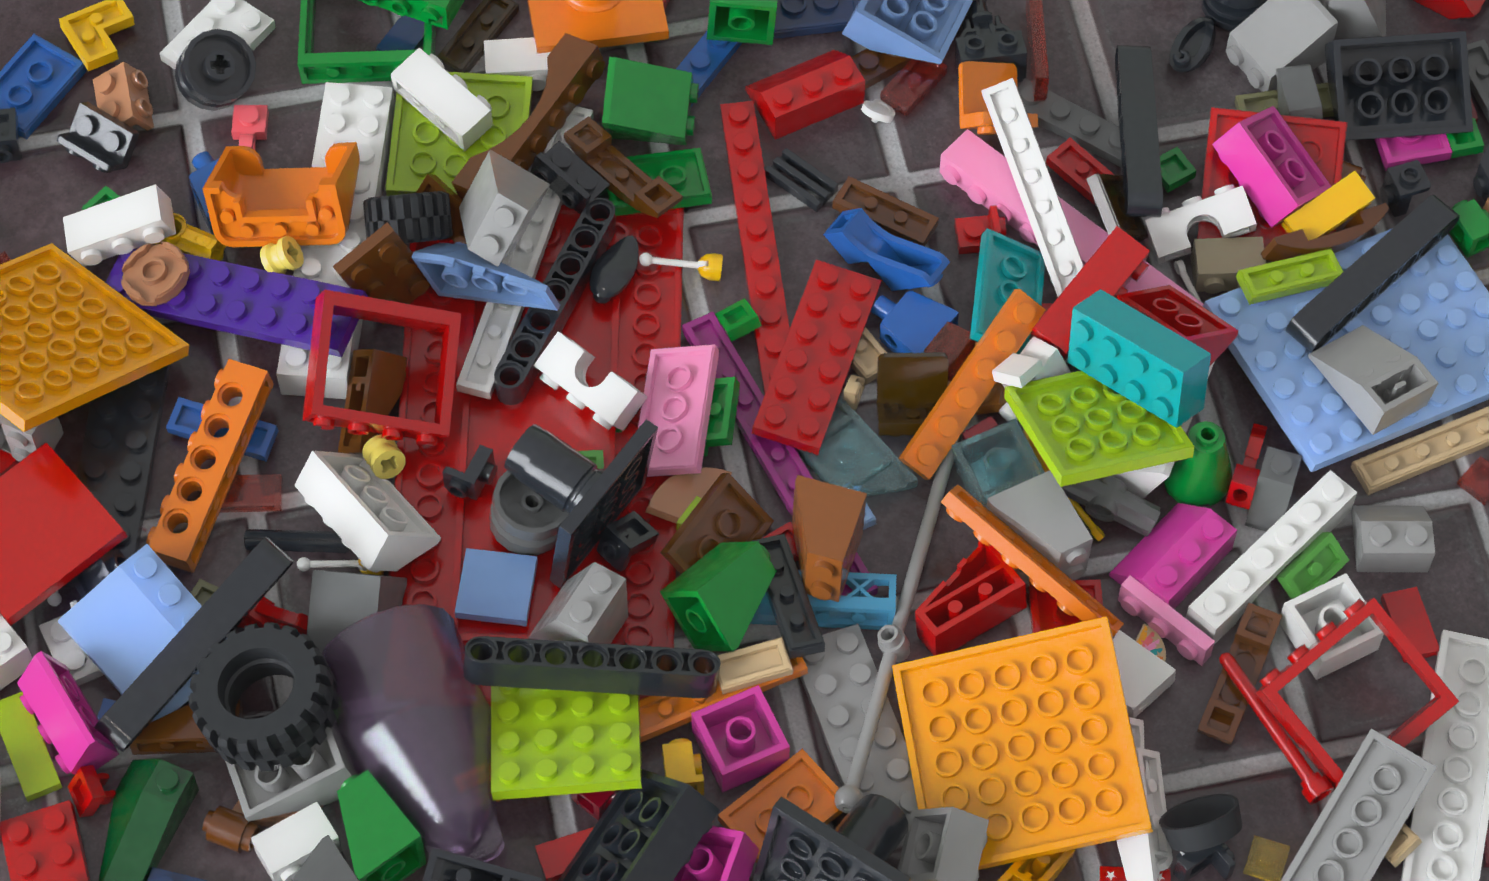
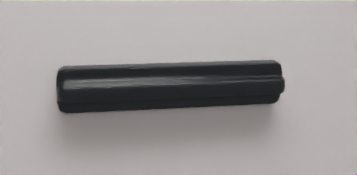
M247 529L244 534V546L247 550H253L265 537H268L283 551L349 552V548L342 543V539L334 531Z

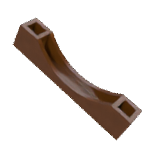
M567 33L564 34L547 57L548 73L546 86L531 116L503 142L485 152L470 157L451 182L461 199H464L490 150L528 171L535 157L540 152L543 153L549 141L564 126L567 117L576 105L582 102L586 92L595 80L601 77L606 65L598 45Z

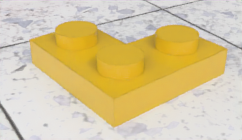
M104 0L59 18L62 31L88 71L118 60L117 49L108 36L135 25L134 17L123 0Z

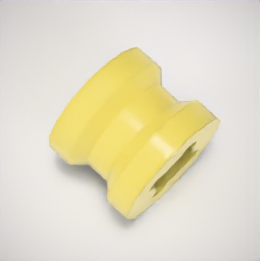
M291 236L280 238L277 244L269 243L260 250L261 262L267 272L285 274L287 269L295 270L303 265L304 257L300 245Z
M382 434L369 439L363 447L362 455L378 478H393L403 470L405 456L397 448L395 441L383 439Z

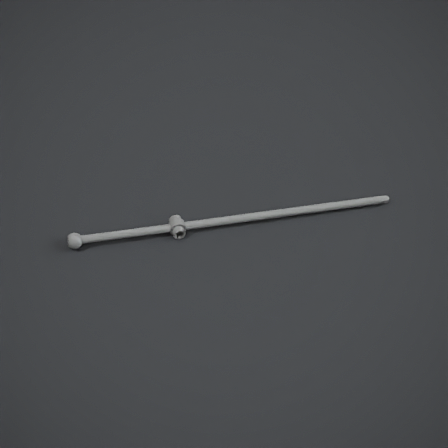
M974 341V342H973V346H972L971 352H972V350L974 349L975 343H976L977 341ZM961 435L936 470L892 625L883 626L877 634L878 646L883 653L846 784L840 787L834 795L837 809L844 813H849L863 798L860 786L892 678V665H895L896 662L904 661L910 654V642L904 632Z

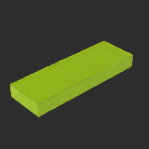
M1332 248L1241 269L1238 270L1236 279L1249 305L1326 287L1340 276L1343 270Z
M19 692L0 700V733L26 800L29 802L63 787L44 739L37 728L38 724L35 716L26 710L20 700L23 692Z

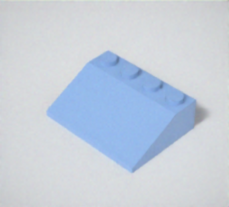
M146 544L111 572L64 614L58 622L122 695L202 606L152 548ZM191 678L153 721L189 703V695L193 693L189 687Z

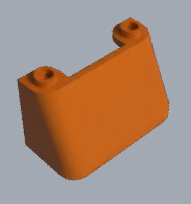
M357 142L333 144L325 155L326 167L264 169L262 159L256 150L247 146H226L202 188L216 239L228 247H263L269 243L277 244L278 239L285 236H291L300 246L333 245L341 242L349 229L360 164Z

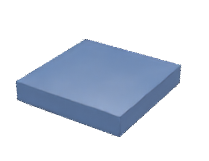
M466 548L454 612L455 618L527 626L538 564L537 556Z

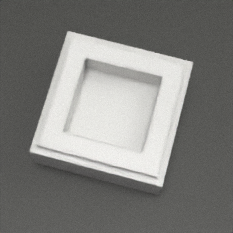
M1013 353L993 369L992 374L995 382L1022 388L1043 370L1041 359Z

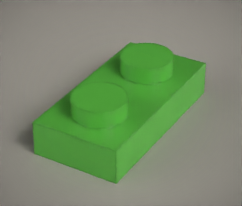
M1322 532L1276 578L1290 599H1294L1327 583L1349 561V558L1332 532Z

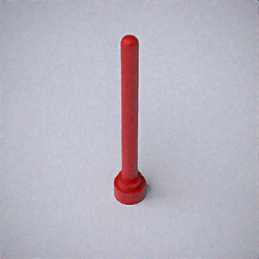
M1228 652L1221 654L1219 657L1220 664L1301 778L1302 782L1300 785L1303 788L1301 791L1310 805L1323 800L1334 790L1331 782L1326 776H1321L1319 772L1314 773L1282 725L1256 695V688L1232 654Z

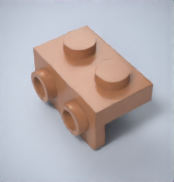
M122 62L93 79L96 102L99 109L130 127L137 124L147 131L154 128L152 119L153 108L150 104L147 90L148 80L142 71Z

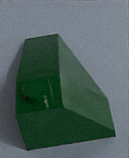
M162 759L132 760L115 790L116 795L113 800L99 881H148L152 867L157 868L197 795L199 788L194 773Z

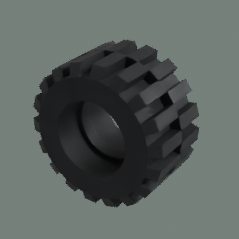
M435 191L369 197L363 201L366 239L387 222L404 243L444 240L453 235L449 194L446 192Z

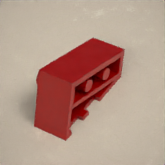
M978 541V547L967 559L963 558L958 563L957 570L946 582L942 581L915 611L917 636L933 656L952 652L1027 608L1026 583L1012 567L1003 561L1000 552L996 548Z

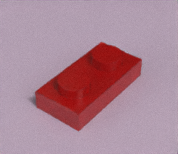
M1072 138L1067 139L1049 154L1046 159L1047 166L1093 205L1096 203L1086 178L1094 174L1114 175Z

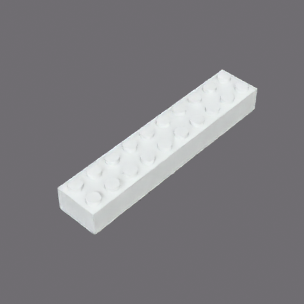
M326 82L312 167H326L325 155L333 144L357 142L360 164L350 224L344 239L338 244L300 246L304 257L303 265L294 270L293 276L350 288L333 266L366 240L363 201L369 197H379L383 194L395 110L393 87ZM359 319L343 356L328 355L324 398L346 399L353 350H358L363 319ZM281 344L277 379L282 395L305 396L310 350Z

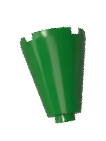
M1203 421L1195 424L1186 434L1194 445L1193 457L1175 461L1169 477L1164 481L1167 493L1178 503L1194 506L1215 505L1227 495L1233 474L1225 434L1217 424Z

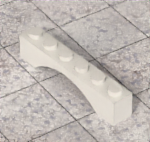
M1330 470L1188 607L1186 619L1217 643L1240 619L1248 602L1252 603L1266 586L1322 532H1331L1351 512L1358 492Z

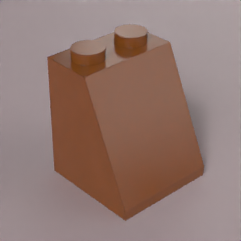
M797 475L794 489L792 525L802 582L808 595H812L819 600L839 602L863 535L867 493Z

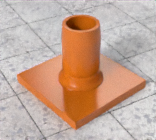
M527 0L537 54L551 52L565 33L598 45V48L669 39V30L662 0Z

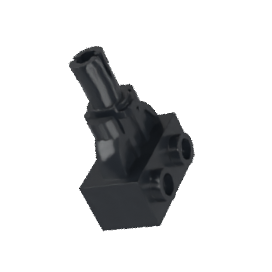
M973 0L968 9L971 25L969 19H965L962 25L963 32L961 36L955 38V70L958 81L959 64L965 61L1014 64L1017 67V83L1022 82L1026 78L1027 49L1021 30L1012 31L1008 26L1002 24L999 15L995 16L994 24L992 12L988 11L986 0H978L979 4L976 3V0Z

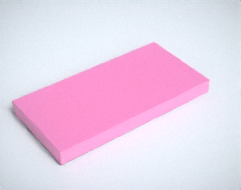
M715 344L651 349L644 394L647 396V399L642 404L638 425L639 429L647 419L658 427L647 477L701 473L719 357V349Z

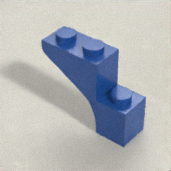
M862 208L842 211L823 234L848 264L868 262L891 291L932 287L942 279V272L950 263L938 251L888 233L878 226Z

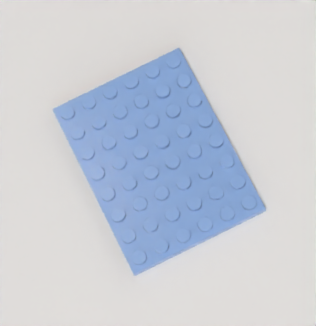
M1392 229L1358 241L1350 247L1334 253L1343 272ZM1448 234L1326 343L1328 344L1364 325L1416 356L1437 380L1438 385L1427 406L1374 435L1371 434L1309 359L1308 355L1311 352L1285 331L1292 318L1326 287L1249 305L1240 287L1204 302V308L1238 330L1237 337L1228 346L1229 350L1311 472L1489 400V291Z

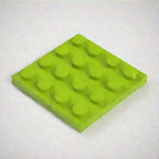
M448 72L452 76L456 74L461 77L467 84L468 90L474 96L481 95L492 107L493 126L466 151H463L397 92L386 181L387 196L416 193L427 174L436 175L456 193L451 182L470 157L485 152L503 142L530 117L533 77Z
M1082 371L1030 381L1022 388L1015 386L1005 387V400L1060 487L1193 457L1194 445L1181 426L1178 428L1172 426Z
M491 686V794L493 800L642 788L639 695Z

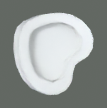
M881 99L864 101L861 108L862 112L871 117V121L874 123L878 121L891 123L895 116V110Z

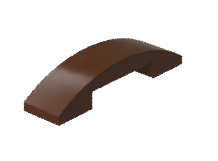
M589 116L564 133V139L573 152L610 184L608 190L636 210L658 218L682 201L683 196L660 176L652 180L611 145L612 136Z
M1386 203L1358 211L1346 224L1344 230L1309 241L1303 229L1275 237L1261 252L1263 259L1275 262L1332 248L1334 253L1339 252L1363 240L1384 217L1389 208Z
M1248 602L1229 653L1232 654L1255 687L1282 615ZM1224 668L1221 670L1197 732L1232 745L1248 702Z

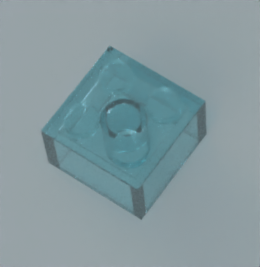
M1016 418L951 446L955 468L970 495L985 507L987 505V498L1045 472Z

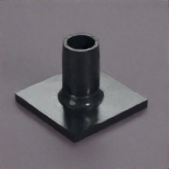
M647 419L605 470L598 469L594 462L537 424L530 426L510 451L504 468L521 483L562 512L569 513L559 526L549 580L560 589L598 544L605 527L618 519L645 485L658 427Z
M869 794L864 796L849 811L834 830L781 796L773 806L752 881H910L911 878L886 862L908 831L907 818L899 806L890 799L877 794Z

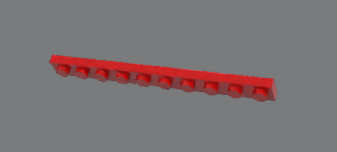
M754 101L720 104V113L750 306L758 315L762 325L754 330L765 395L790 327Z

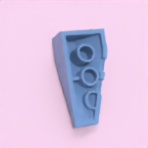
M439 242L414 251L411 257L438 296L556 311L560 307L559 302L547 285L504 263H501L498 267L468 250L467 244L461 242L454 244Z

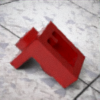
M997 205L990 206L989 215L955 218L954 228L959 254L979 253L981 235L987 228L1006 236L1004 216L999 217Z

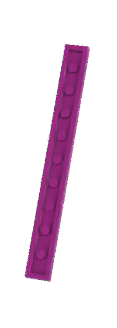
M712 311L683 324L682 332L690 346L715 344L719 349L715 378L736 377L740 382L735 422L792 517L796 477L800 475L813 479L794 447L751 434L764 396L714 312ZM856 552L850 572L869 573ZM845 584L841 596H847L853 590ZM873 585L867 590L871 596L878 594L877 585Z

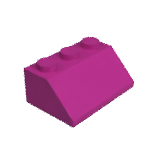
M1274 106L1238 122L1212 144L1218 152L1221 161L1229 167L1238 180L1239 186H1243L1245 192L1258 208L1260 216L1268 222L1271 228L1283 222L1285 218L1332 187Z
M1177 503L1152 529L1151 533L1147 537L1145 536L1109 573V576L1121 585L1131 575L1175 609L1232 550L1237 529L1210 508Z
M43 651L35 654L17 682L23 692V695L20 696L22 704L30 714L33 715L35 713L41 724L37 728L48 744H54L59 753L55 756V759L66 774L72 773L75 775L81 766L94 765L95 770L99 769L119 755L117 749L94 728L99 719L67 666Z

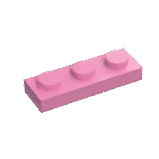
M1131 575L1121 584L1118 601L1128 614L1140 617L1161 638H1166L1173 643L1179 653L1186 659L1194 660L1202 666L1211 657L1215 643L1212 638Z

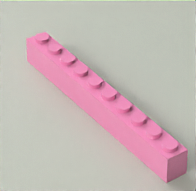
M967 129L941 154L939 172L948 183L957 185L964 190L973 202L982 204L988 209L992 205H997L999 217L1004 216L1006 224L1008 223L1016 229L1025 241L1034 243L1039 247L1006 157ZM1058 196L1082 262L1085 265L1109 235ZM1148 262L1146 263L1149 267L1137 282L1131 279L1125 287L1129 293L1171 285L1201 306L1204 305Z

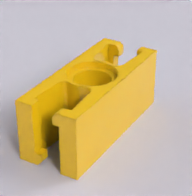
M1354 171L1285 218L1281 226L1286 233L1303 229L1308 241L1329 234L1355 216L1358 211L1371 205L1375 197L1357 172Z

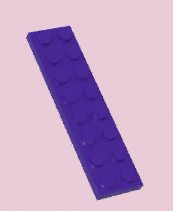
M138 248L133 249L128 254L118 256L105 282L150 316L310 350L315 300L321 292L326 289L368 297L365 291L276 272H267L262 269L183 253L189 262L190 270L185 287L167 303L157 306H142L132 301L121 285L124 262ZM333 314L329 355L343 356L359 319Z

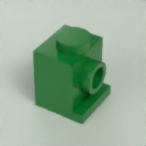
M1475 199L1470 201L1462 200L1455 204L1451 209L1460 215V219L1449 233L1464 255L1468 258L1488 249L1489 213L1485 209H1481Z

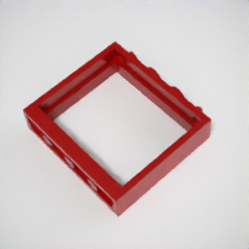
M325 289L315 300L302 421L313 422L314 426H320L324 430L334 429V426L348 428L347 432L354 435H368L369 432L381 433L383 439L392 441L403 440V437L416 439L417 444L423 446L425 444L437 445V443L449 437L461 313ZM333 314L443 333L434 423L323 405Z
M1359 598L1352 605H1349L1343 611L1347 617L1337 625L1331 621L1315 634L1319 640L1309 648L1303 644L1287 657L1291 663L1281 671L1276 667L1269 671L1260 680L1263 686L1255 692L1319 772L1328 778L1334 790L1344 773L1284 701L1278 691L1366 618L1371 617L1435 695L1431 701L1388 735L1387 738L1405 747L1459 702L1375 598L1365 602Z

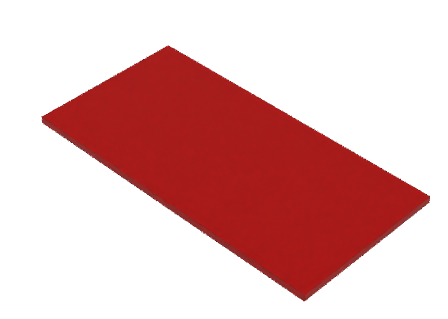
M562 205L535 277L541 283L544 282L580 217L577 211L565 205ZM684 207L669 209L658 218L644 213L616 216V231L606 251L624 237L633 236L637 240L639 257L643 253H649L652 257L683 260ZM603 218L596 219V221H604V220H606V219H603ZM451 238L410 243V250L414 252L439 242L454 244L455 242ZM582 245V246H580V247H582V248H589V247H591V246H590V245ZM638 257L637 268L629 285L605 304H600L594 300L589 280L561 332L595 357L586 371V382L589 387L601 384L612 371L644 394L651 349L681 347L683 267L660 264L643 266L640 264ZM567 272L565 274L574 275L576 272ZM432 286L410 304L461 313L449 437L437 443V445H419L416 443V439L403 437V440L397 441V448L405 456V466L395 476L394 487L435 530L441 539L437 545L398 571H389L388 576L407 578V586L387 662L383 664L380 700L381 705L491 706V686L472 684L463 675L466 643L478 636L529 639V635L560 591L558 586L549 581L555 552L554 547L552 550L540 555H529L537 556L538 564L527 626L455 618L454 612L466 548L517 554L507 550L496 540L490 529L489 519L493 493L498 479L507 471L504 468V464L510 451L522 434L530 426L537 424L577 451L603 450L605 470L638 430L641 407L631 419L627 428L622 432L616 433V427L612 426L608 430L592 418L595 412L589 407L585 406L581 410L567 400L566 396L569 392L559 386L555 390L542 381L540 376L543 372L541 371L526 398L517 405H506L500 402L496 395V388L491 400L458 392L456 384L487 302L438 296ZM524 307L517 329L521 324L529 307ZM538 326V327H536L535 329L542 330V329H545V328H547V327H546V326ZM409 327L404 328L403 357H407L406 378L400 395V418L434 423L443 333ZM524 353L520 357H530L532 354ZM508 381V382H506V383H504V384H505V385H514V384H516L517 382H516V381ZM480 445L493 449L497 472L490 485L485 484L477 501L469 497H456L444 487L442 472L446 466L465 473ZM673 475L647 477L643 488L618 517L620 519L635 511L659 533L654 544L632 555L626 569L618 572L597 552V544L571 576L573 577L596 562L626 578L628 618L610 644L674 648L675 617L660 591L676 579V569L660 552L677 532V524L645 512L657 489ZM639 695V700L649 697L650 695Z

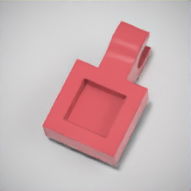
M234 105L231 133L233 140H239V146H247L256 150V140L267 139L268 106Z

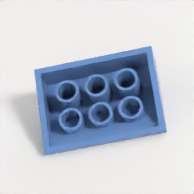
M859 0L842 34L872 51L941 64L973 0Z

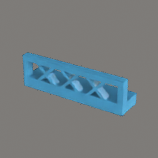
M849 572L846 584L853 591L847 596H841L839 602L819 600L807 594L818 626L846 628L859 624L860 629L880 630L885 625H892L896 612L897 574ZM873 585L889 586L888 598L873 597L867 590ZM766 593L750 624L777 625Z

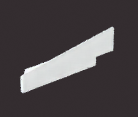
M1129 717L1153 832L1116 841L1127 881H1158L1160 871L1168 869L1173 861L1172 849L1159 824L1161 816L1167 812L1160 753L1144 749L1143 720Z

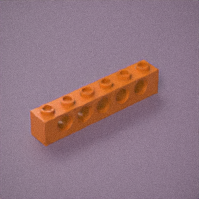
M228 359L225 368L218 371L214 382L215 391L211 400H207L202 408V421L198 431H194L189 438L187 445L189 452L184 463H180L176 468L174 474L175 484L171 494H167L161 503L159 522L156 527L153 526L147 536L146 544L152 548L165 564L194 573L274 385L267 370ZM242 397L239 404L235 406L227 405L232 398ZM229 428L227 434L223 437H214L219 429ZM206 460H215V463L212 467L208 469H200L201 465ZM202 491L201 496L197 500L187 501L188 496L192 492ZM188 523L186 530L181 533H173L174 528L178 524Z

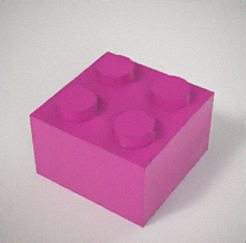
M759 685L691 713L692 732L722 793L774 771L790 758V746Z
M712 826L709 832L702 836L693 850L690 861L680 869L673 881H749L759 848L745 832Z

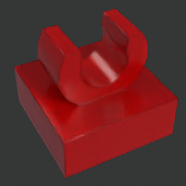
M94 765L81 766L67 786L80 818L93 816L100 804H109L116 795L115 790H103L102 786L110 778L109 774H97Z

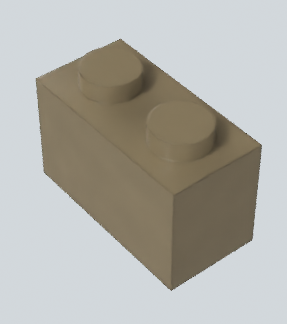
M1263 237L1194 239L1191 265L1196 292L1215 294L1240 288L1236 279L1238 270L1266 264V260L1261 255V252L1264 250Z

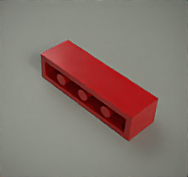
M1116 226L1036 323L1029 340L1035 336L1059 350L1065 361L1068 358L1073 307L1100 289L1115 298L1119 294L1128 293L1125 287L1130 280L1133 279L1137 282L1148 269L1149 265L1146 263V259L1150 250Z

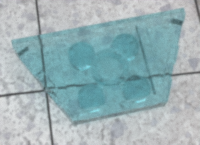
M841 396L819 455L798 449L799 456L823 482L867 493V497L914 489L918 486V478L898 459L891 449Z

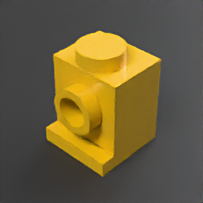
M679 738L670 741L669 744H662L665 777L689 784L700 794L704 795L700 753L693 754L692 741L686 738Z

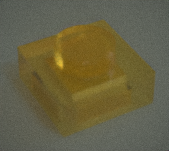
M1254 835L1243 874L1265 881H1281L1290 846Z

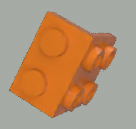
M961 62L958 67L960 129L977 130L978 135L997 134L981 91L1011 78L1014 79L1017 86V67L1011 63ZM1027 113L1032 128H1037L1038 114Z

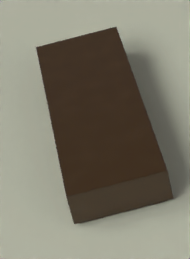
M483 0L437 55L443 63L444 69L449 72L469 73L485 53L484 40L497 39L519 12V4L512 0Z

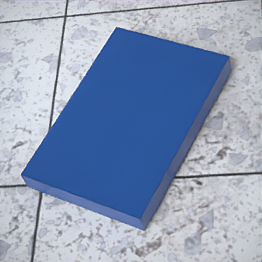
M33 34L0 71V109L16 108L18 135L27 140L87 72V68L77 57Z

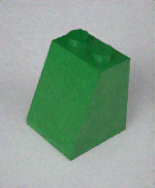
M710 0L707 39L773 45L777 0Z
M609 57L602 118L603 128L612 136V139L687 146V137L694 136L695 116H690L691 103L697 104L699 83H693L692 72Z
M759 541L719 543L660 591L694 649L733 652L739 647L776 573L770 561L771 557L768 550Z
M368 769L360 775L355 774L346 779L337 791L355 876L359 881H403L427 863L420 833Z

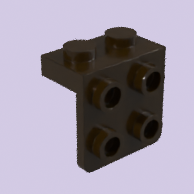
M883 353L878 356L876 411L879 435H889L892 437L915 435L948 386V356L945 353Z

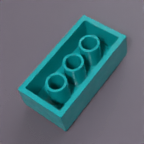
M1101 289L1073 307L1067 363L1176 428L1204 409L1211 353Z

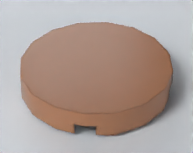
M161 242L162 244L156 245L148 243L131 253L122 268L121 285L132 301L142 306H157L167 303L181 292L187 283L190 270L188 260L177 246L169 242Z

